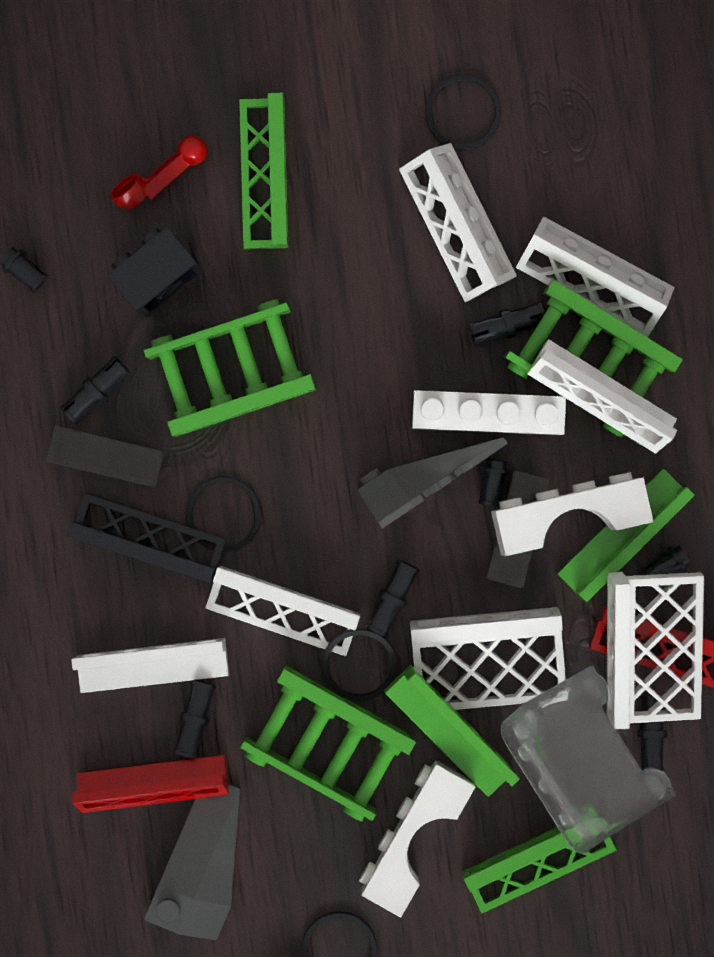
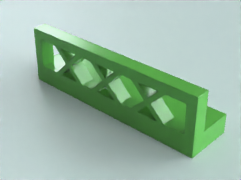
M268 93V98L239 99L243 248H289L285 100L283 93ZM268 108V124L259 133L248 123V109ZM248 130L255 136L250 143ZM268 131H269V142L264 138V136L266 135V133H267ZM259 141L269 149V161L261 170L249 160L250 150ZM249 167L256 173L251 180ZM269 168H270V179L264 175V174L268 171ZM260 178L270 186L271 196L262 207L250 198V189ZM250 204L257 210L252 218ZM270 205L271 217L265 212L270 207ZM261 215L271 223L272 240H251V226Z
M664 468L645 484L654 522L621 530H610L605 524L556 573L582 600L588 602L608 582V573L618 572L695 496L687 487H682Z
M411 664L384 689L385 694L487 797L505 781L513 786L520 779L508 762Z
M595 808L463 870L464 881L472 893L481 914L617 851L598 810ZM600 832L605 843L604 846L593 851L578 847L581 840ZM564 848L570 850L566 864L555 867L544 863L547 856ZM576 852L583 854V856L574 859ZM530 864L537 866L533 879L525 883L511 879L513 872ZM542 868L550 870L540 875ZM496 880L502 881L503 885L499 895L484 901L479 888ZM508 884H511V885H513V886H516V887H514V888H512V889L506 891V890H507V887H508Z

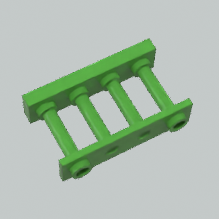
M551 280L543 294L550 298L547 302L549 308L520 355L517 356L510 351H507L504 355V358L511 361L507 368L527 379L529 376L527 373L532 366L531 364L561 315H566L570 310L582 317L579 322L581 327L567 348V351L578 358L581 356L594 333L598 335L603 330L614 337L611 341L613 347L598 369L610 378L626 353L630 355L632 350H635L646 357L642 362L645 366L630 389L641 397L645 395L658 373L662 374L665 369L669 372H675L683 360L555 280ZM604 423L602 426L620 438L624 435L607 423Z
M278 299L258 305L257 313L173 340L172 335H167L151 341L152 348L144 350L145 356L150 360L160 357L177 412H174L176 419L168 421L172 436L177 437L316 390L311 374L303 376L302 370H297L280 316L291 313L287 302L279 304ZM265 321L284 375L280 377L282 384L268 388L266 382L262 383L244 329ZM229 333L231 334L248 388L245 389L247 395L234 400L231 394L227 395L209 342L211 339ZM193 345L196 347L213 398L210 400V408L198 412L196 406H191L174 355L175 351Z
M286 665L277 681L283 685L281 689L283 695L257 742L246 736L241 746V749L247 751L245 757L262 767L268 763L345 806L343 811L352 818L363 821L365 817L373 821L376 816V808L368 804L394 755L399 756L401 751L409 755L416 744V737ZM302 697H305L316 703L313 708L316 712L291 758L288 760L270 750V747L296 700L301 701ZM335 715L348 721L346 727L349 730L321 778L304 769L303 765L329 718L334 719ZM370 733L381 740L379 746L382 748L356 795L353 796L335 786L361 737L366 738L367 734Z

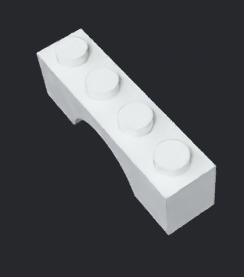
M414 390L412 429L561 436L565 433L566 398L560 396Z
M631 472L610 476V484L596 487L593 480L572 485L574 492L559 495L558 489L536 493L537 501L523 504L521 497L499 502L500 509L491 511L501 555L508 556L543 548L545 535L551 523L559 515L572 509L580 508L591 511L599 516L610 530H621L654 522L644 477L632 479Z
M436 759L431 767L425 764L414 783L419 786L413 799L409 797L404 799L396 814V817L401 820L394 832L389 829L385 832L377 848L382 853L375 864L372 862L367 864L359 879V882L363 883L361 893L363 897L400 918L419 887V877L412 869L407 857L411 838L421 826L432 820L443 818L457 820L476 787L470 778Z

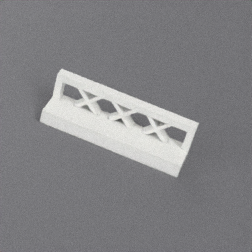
M451 143L429 149L399 169L464 302L470 301L484 292L517 277ZM423 164L430 176L428 187L420 184L414 172L415 169ZM435 199L441 201L446 209L444 221L437 218L433 211ZM451 233L458 235L463 243L461 254L454 252L450 245ZM468 266L476 269L483 283L472 289L466 277Z
M544 216L516 266L517 269L547 285L551 280L559 282L646 337L649 336L667 308L675 288ZM534 249L548 256L552 266L542 268L529 261ZM572 270L582 275L585 284L573 285L567 282L563 272ZM607 288L615 293L618 301L606 303L599 299L596 290ZM640 306L650 311L652 315L645 324L632 317L629 308Z
M549 339L543 345L527 373L655 454L673 440L677 432L673 428L677 420L675 417Z
M223 566L217 567L213 579L214 584L205 607L217 613L322 649H326L330 642L326 641L320 627L332 622L347 627V630H356L361 615L358 612ZM224 585L238 590L244 602L229 608L217 604L216 600L221 586ZM245 593L253 595L254 597L248 599ZM260 598L274 603L279 614L267 620L258 618L250 603ZM246 605L249 614L238 611L237 609ZM280 605L288 607L289 609L283 611ZM295 610L309 614L314 626L302 632L293 630L285 615ZM315 617L323 619L324 621L318 623ZM281 618L285 627L273 623V621ZM316 630L320 639L310 636L308 633ZM353 636L345 638L342 646L336 645L331 652L346 656Z
M225 638L81 654L71 659L73 670H78L80 693L230 675Z

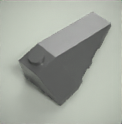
M503 437L394 467L383 473L377 467L359 479L363 486L357 491L383 529L423 502L426 497L442 489L455 480L457 476L470 470L508 443Z
M228 783L229 795L195 799L144 918L145 921L178 935L211 940L218 939L232 905L240 787Z

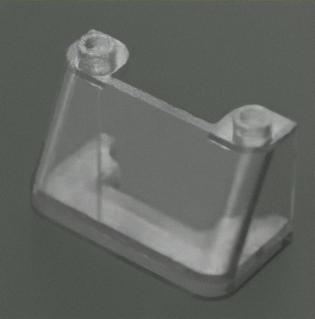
M593 665L525 702L501 724V735L506 746L567 843L580 854L588 852L676 796L671 787V782L664 772L653 767L641 770L616 729L613 728L610 720L601 708L608 700V685L605 679L596 672Z

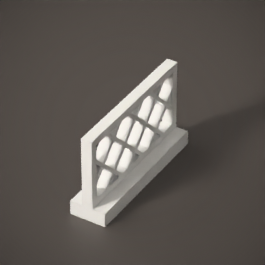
M623 572L608 573L607 717L614 729H629V723L701 719L704 575L701 572L625 576ZM680 584H693V596L682 607L669 596ZM659 585L667 586L664 589H662ZM652 586L659 594L643 608L635 601V587ZM666 599L678 611L662 626L650 614ZM635 608L640 612L636 617ZM692 608L693 617L688 613ZM685 616L693 624L692 632L680 642L669 631ZM647 618L659 630L643 645L635 637V629ZM666 635L677 647L661 661L650 650ZM635 644L640 648L636 653ZM691 644L692 652L689 649H687ZM684 652L692 659V667L680 678L669 666ZM647 654L658 666L642 680L635 673V665ZM665 671L676 683L661 697L650 685ZM634 680L639 683V685L635 689ZM690 680H691V687L687 685V683H688ZM684 688L691 694V708L674 709L668 702ZM645 690L658 700L648 711L634 712V701Z
M558 607L410 621L414 668L421 675L422 669L429 675L426 680L429 683L435 679L449 690L443 698L455 710L567 699L562 642V616ZM554 635V649L545 659L529 648L538 637ZM519 638H528V639H527V641H526L525 643H523ZM511 639L521 648L507 663L492 650L501 640ZM492 641L488 646L482 643ZM466 643H474L483 650L471 666L455 655L461 646ZM445 645H454L451 650L445 647ZM436 646L446 655L432 670L421 661L420 648ZM525 652L540 663L528 679L513 668ZM488 655L503 667L491 682L475 671ZM554 658L556 660V669L550 664ZM450 659L466 670L454 686L438 674ZM547 668L557 676L558 690L541 691L533 682ZM509 671L523 685L515 694L505 695L496 688V685ZM471 675L486 686L483 692L476 698H467L459 691L460 687ZM528 688H530L532 691H534V692L524 693ZM492 691V692H493L494 694H496L497 696H488V695H489V693ZM454 695L459 698L455 700H450Z

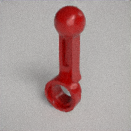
M195 135L184 137L178 145V150L148 177L144 178L138 173H133L122 179L113 188L110 194L111 200L118 207H123L125 210L136 207L144 200L146 195L152 200L190 165H198L204 161L207 155L206 143Z

